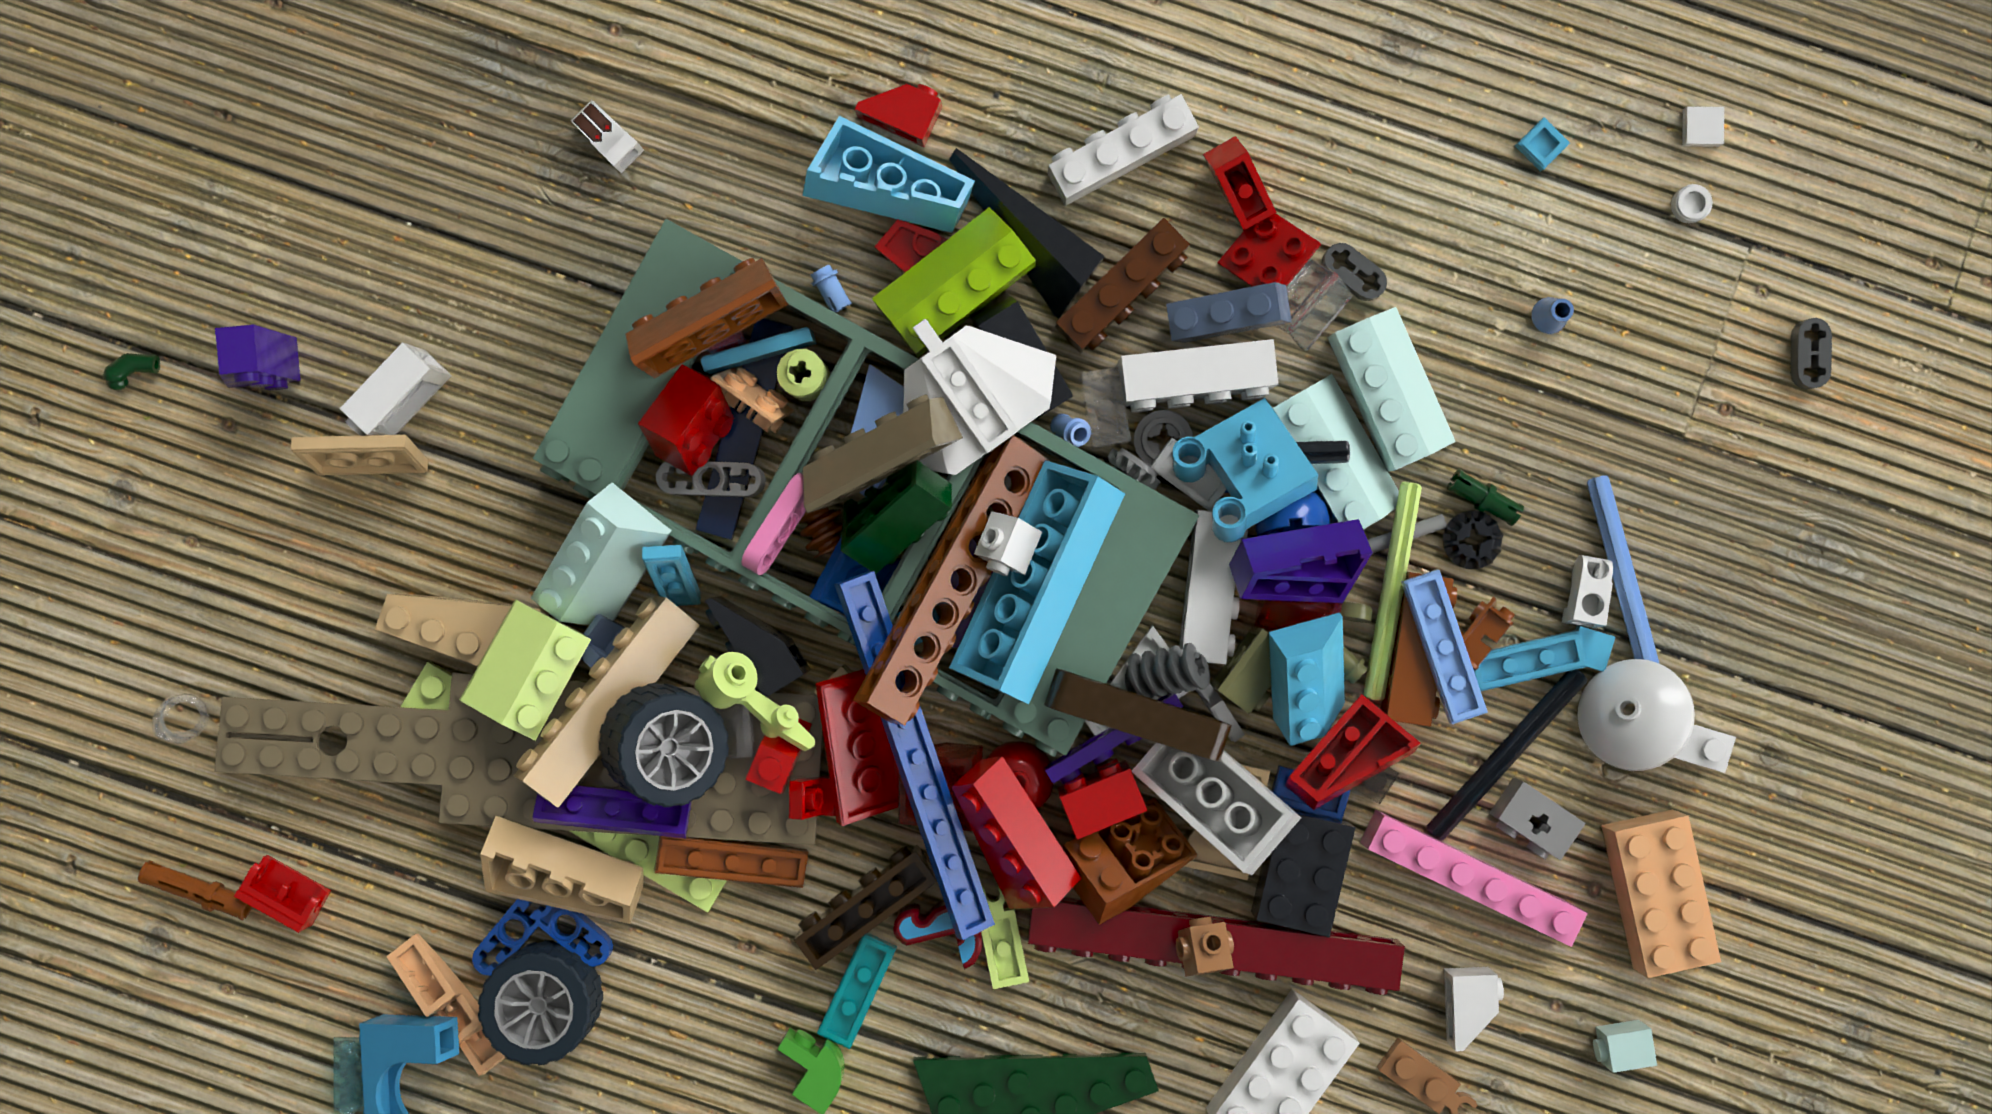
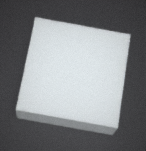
M1686 107L1683 109L1682 146L1719 147L1724 144V107Z

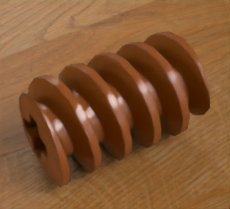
M826 507L810 513L805 512L798 524L807 523V526L800 532V536L813 537V540L805 548L807 551L819 552L814 558L834 551L841 538L839 534L842 532L843 524L835 523L834 519L842 513L841 509H829Z

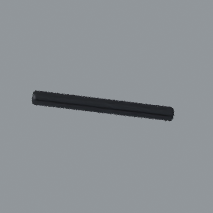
M1578 669L1567 671L1429 822L1426 829L1432 836L1439 841H1443L1587 683L1588 679Z

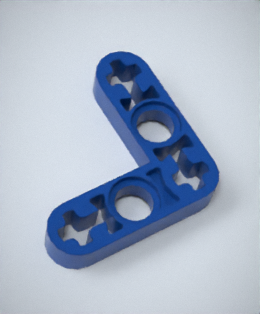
M517 899L475 949L472 962L474 968L479 973L490 976L500 963L522 948L538 927L561 946L565 947L566 950L578 954L585 964L592 967L601 965L610 957L613 951V943L610 936L583 913L545 905L546 908L540 906L528 916L524 911L533 902ZM569 915L573 917L576 922L574 933L564 934L560 932L557 927L559 916ZM515 919L523 924L524 934L522 938L513 939L508 936L505 930L508 920ZM585 928L589 932L583 938L592 944L596 940L600 941L602 946L599 950L603 955L596 953L594 956H591L588 953L590 949L588 943L582 939L576 945L573 940ZM500 942L505 945L495 958L498 963L486 964L484 961L487 957L485 952H490Z

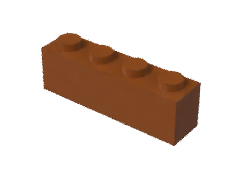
M1407 572L1406 580L1422 574ZM1442 577L1452 608H1454L1457 600V588L1453 587L1454 579ZM1403 592L1386 694L1381 702L1380 709L1396 722L1431 727L1432 719H1436L1439 714L1440 698L1436 697L1437 686L1405 592Z

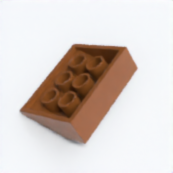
M754 258L747 259L733 268L734 274L723 280L720 277L708 280L699 287L701 292L689 299L686 296H681L672 300L666 305L667 311L656 317H653L652 314L646 315L632 324L633 330L625 334L630 359L633 364L655 379L787 306L788 303L762 258L757 261Z

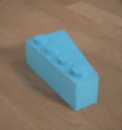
M839 116L807 169L802 196L953 233L968 204L975 181Z

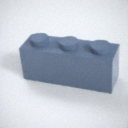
M1277 282L1166 304L1171 339L1175 342L1187 343L1292 323L1286 285Z

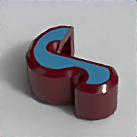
M944 901L936 903L926 915L920 914L921 907L919 904L907 905L897 913L893 926L896 939L906 946L955 934ZM981 932L965 940L956 937L964 970L974 965L981 953Z

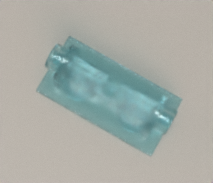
M334 1037V1111L339 1112V1114H355V1112H363L364 1110L359 1037Z

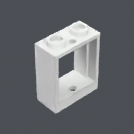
M402 342L342 405L340 410L349 417L345 421L347 425L360 436L365 434L396 435L452 375L426 350Z

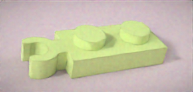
M1000 888L998 898L992 900L986 896L995 925L981 931L993 989L1029 982L1015 909H1004L1005 899Z

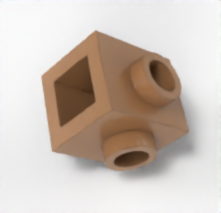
M1211 917L1189 920L1190 927L1178 931L1179 938L1176 939V952L1178 958L1183 961L1186 977L1221 972L1234 968L1231 956L1234 950V942L1231 933L1226 929L1225 922L1212 924Z

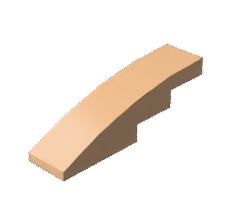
M419 934L413 935L386 956L426 1017H457L459 1047L479 1076L486 1074L505 1059L502 1053L497 1052L491 1046V1042L488 1038H485L482 1032L483 1028L478 1018L479 1004L443 959Z

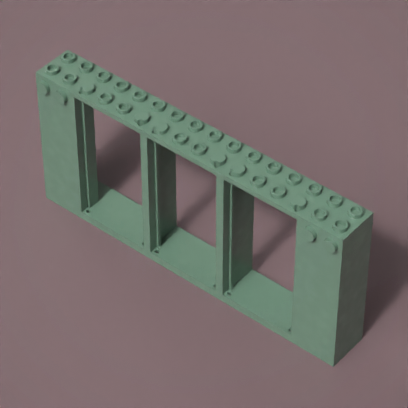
M665 219L533 457L534 460L543 464L540 468L541 472L558 481L562 479L566 482L570 480L575 482L573 489L590 499L611 483H614L622 491L625 489L649 445L638 422L681 366L680 364L654 379L633 364L630 359L625 334L633 330L632 324L638 319L650 314L656 317L667 311L666 305L672 300L681 296H686L689 299L701 292L699 287L708 280L715 277H720L723 280L734 274L733 268L743 261ZM774 279L788 303L785 306L787 309L847 341L848 344L734 549L728 552L642 503L636 502L672 530L669 535L675 538L672 542L673 545H682L683 550L689 554L703 553L708 556L705 561L708 565L724 573L726 571L731 572V570L741 575L738 579L739 582L756 591L766 588L774 593L771 599L790 610L796 608V606L807 611L804 618L822 628L828 626V624L840 630L837 635L838 637L856 646L845 616L766 572L763 575H758L742 566V557L747 546L789 481L797 473H803V467L808 464L868 354L903 373L907 367L919 359ZM698 355L682 364L691 369ZM1030 422L1014 435L1079 471L1099 476L1125 493V496L1029 704L1002 692H999L995 699L990 698L938 669L937 676L933 682L939 685L936 691L953 701H957L960 696L971 703L969 709L988 720L991 715L996 716L1004 721L1002 728L1020 738L1025 733L1036 739V747L1055 757L1058 751L1067 755L1086 721L1085 719L1044 706L1056 668L1107 683L1200 515ZM985 455L957 475L948 474L945 480L952 484V509L944 520L937 521L927 529L924 536L917 543H911L882 592L891 622L899 611Z

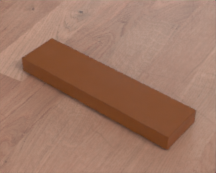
M659 836L654 871L660 874L803 888L809 852L807 849L719 839L690 837L685 839Z

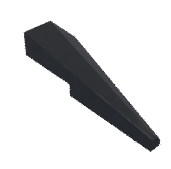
M956 148L949 158L950 163L958 173L975 181L971 194L976 198L982 209L985 211L990 207L1015 232L1035 258V267L1027 275L1037 292L1040 293L1050 308L1054 317L1059 320L1080 293L1082 287L1102 263L1105 256Z

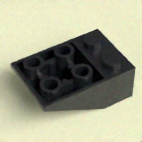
M722 596L705 600L709 607L705 611L709 621L716 630L722 628L729 639L725 643L728 652L741 653L747 656L754 664L758 678L755 687L757 692H761L762 695L768 697L811 670L795 642L789 636Z

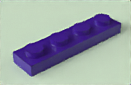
M1169 693L1167 696H1161L1156 699L1180 708L1183 707L1176 694ZM1109 727L1070 750L1067 755H1062L1050 762L1045 767V771L1052 783L1061 780L1062 784H1065L1078 777L1082 773L1080 767L1093 761L1097 765L1114 754L1112 748L1124 741L1129 746L1142 738Z
M576 785L559 808L537 794L532 819L537 823L686 839L692 801L683 806L662 807L657 804L654 806L628 791Z

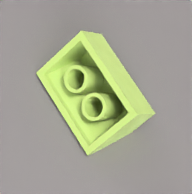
M515 599L459 700L501 725L536 741L591 639Z

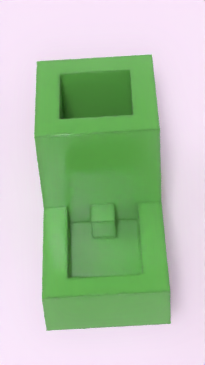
M789 1028L777 1050L806 1068L796 1083L792 1095L818 1113L824 1114L836 1097L843 1079L845 1064L841 1049L837 1043L827 1038L822 1046L818 1047L815 1045L816 1040L803 1030L795 1032Z

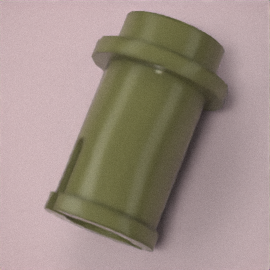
M1343 645L1344 682L1348 680L1351 684H1354L1368 668L1363 664L1365 662L1363 658L1358 660Z

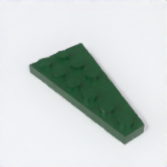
M1101 1053V1055L1077 1056V1054H1063V1056H1043V1054L985 1055V1057L961 1058V1056H947V1058L913 1057V1062L932 1114H1096L1159 1091L1146 1053Z

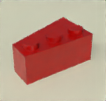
M1361 694L1292 772L1285 786L1315 810L1415 753L1421 743Z

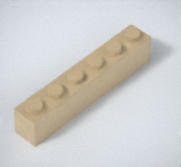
M654 596L653 599L648 598L641 604L636 612L638 618L630 628L626 627L619 632L612 643L615 647L606 659L602 657L592 666L589 671L591 678L582 689L579 687L570 694L565 702L567 707L558 719L553 718L541 732L543 739L534 750H527L517 762L516 767L518 770L513 776L557 808H559L601 754V751H599L601 725L604 724L607 717L606 714L616 704V700L638 686L643 687L650 683H656L700 626L668 598Z

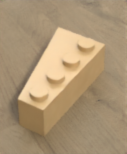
M406 593L387 594L375 630L478 666L512 604ZM530 606L540 611L541 613L549 616V613L545 611L542 607Z
M498 816L494 818L480 853L485 892L631 924L643 888V867Z

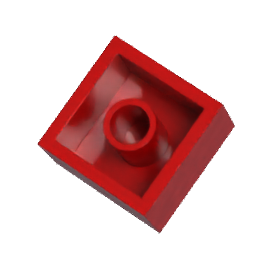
M681 364L638 422V425L656 457L693 476L699 467H703L708 462L712 448L718 440L729 433L734 416L719 384Z
M1117 758L1107 760L1096 766L1097 772L1085 777L1082 772L1075 779L1058 787L1059 797L1077 840L1148 811L1126 760L1118 762Z

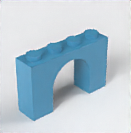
M382 1014L359 1023L362 1063L361 1079L363 1082L364 1098L363 1114H409L400 1094L402 1070L406 1063L438 1064L458 1055L457 1017Z

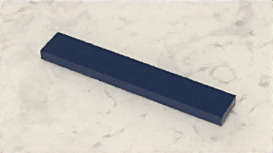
M763 318L754 323L749 343L793 331V327ZM786 353L742 365V368L752 373L758 379L756 383L766 391L769 389L776 391L778 384L777 366ZM741 401L736 408L730 407L734 416L733 424L729 433L721 439L715 462L755 464L764 430L752 422L758 412L750 420L746 418L751 408L747 405L741 413L737 411ZM714 468L708 484V490L716 488L720 482V475ZM746 470L744 477L729 475V483L743 484L746 491L751 478L749 470ZM705 496L696 530L733 540L745 497Z

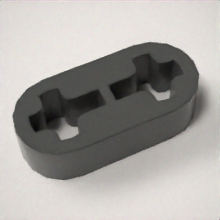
M1337 243L1324 253L1322 257L1323 270L1355 297L1362 301H1371L1384 293L1387 287L1385 273L1355 248L1346 243ZM1341 252L1347 255L1345 263L1353 271L1351 272L1344 266L1335 269L1332 266L1335 261L1331 256L1332 253L1337 256ZM1359 273L1364 278L1373 275L1376 278L1374 285L1377 287V290L1363 291L1364 282L1355 274Z
M1811 318L1800 321L1792 329L1790 374L1794 384L1801 389L1808 390L1822 387L1831 376L1832 332L1828 323L1823 319ZM1812 330V332L1818 333V339L1811 342V339L1804 337V332ZM1811 366V369L1818 371V375L1810 378V376L1804 375V368Z

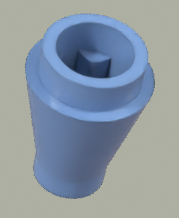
M1543 298L1533 307V324L1543 333H1557L1565 327L1568 320L1572 317L1574 307L1567 299Z

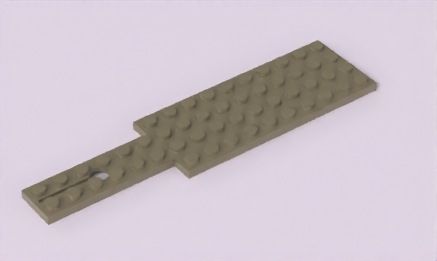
M452 673L449 710L222 697L214 772L442 785L439 823L492 826L495 816L533 829L648 835L534 822L532 816L537 793L513 775L518 770L516 765L521 756L529 749L534 750L543 739L541 732L535 741L501 725L461 702L459 699L473 674ZM568 681L542 730L553 718L558 719L567 708L565 706L567 698L575 689L579 687L582 689L587 681ZM678 687L701 697L695 688ZM773 693L767 697L779 706L786 704L793 706L798 713L799 719L813 724L809 733L814 737L815 745L807 751H801L783 794L745 780L760 743L765 736L760 727L761 721L742 704H735L726 709L714 707V710L721 715L724 727L728 733V756L725 760V768L717 778L715 785L709 788L704 793L705 795L699 799L692 800L686 837L815 845L817 816L803 820L789 819V784L792 780L820 777L823 731L817 695ZM331 726L339 727L347 736L345 749L335 756L325 754L319 745L321 733ZM601 754L577 783V786L627 791L608 775V770L602 764Z

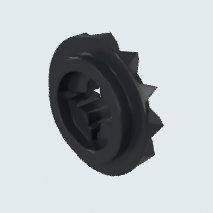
M1465 511L1457 514L1448 522L1443 533V547L1448 558L1457 566L1465 569H1480L1492 564L1497 555L1502 551L1501 545L1504 535L1500 531L1498 521L1491 518L1485 512ZM1472 529L1475 530L1476 535L1487 536V540L1477 544L1476 553L1473 551L1472 545L1459 544V540H1464L1470 536V530Z

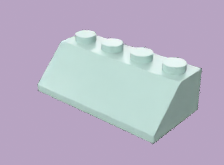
M1396 307L1366 318L1327 337L1379 456L1388 472L1418 461L1456 442Z
M1332 374L1273 407V410L1295 442H1349V462L1311 464L1319 475L1317 490L1314 492L1320 495L1325 502L1331 524L1359 519L1362 528L1365 529L1396 509L1399 490Z
M611 483L586 503L531 599L559 622L590 625L598 614L614 621L647 570L642 560V548L662 546L672 530L614 483Z

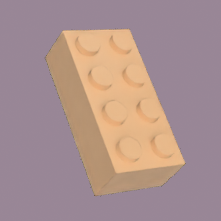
M1672 809L1601 825L1633 969L1646 978H1652L1720 963V953L1689 815Z

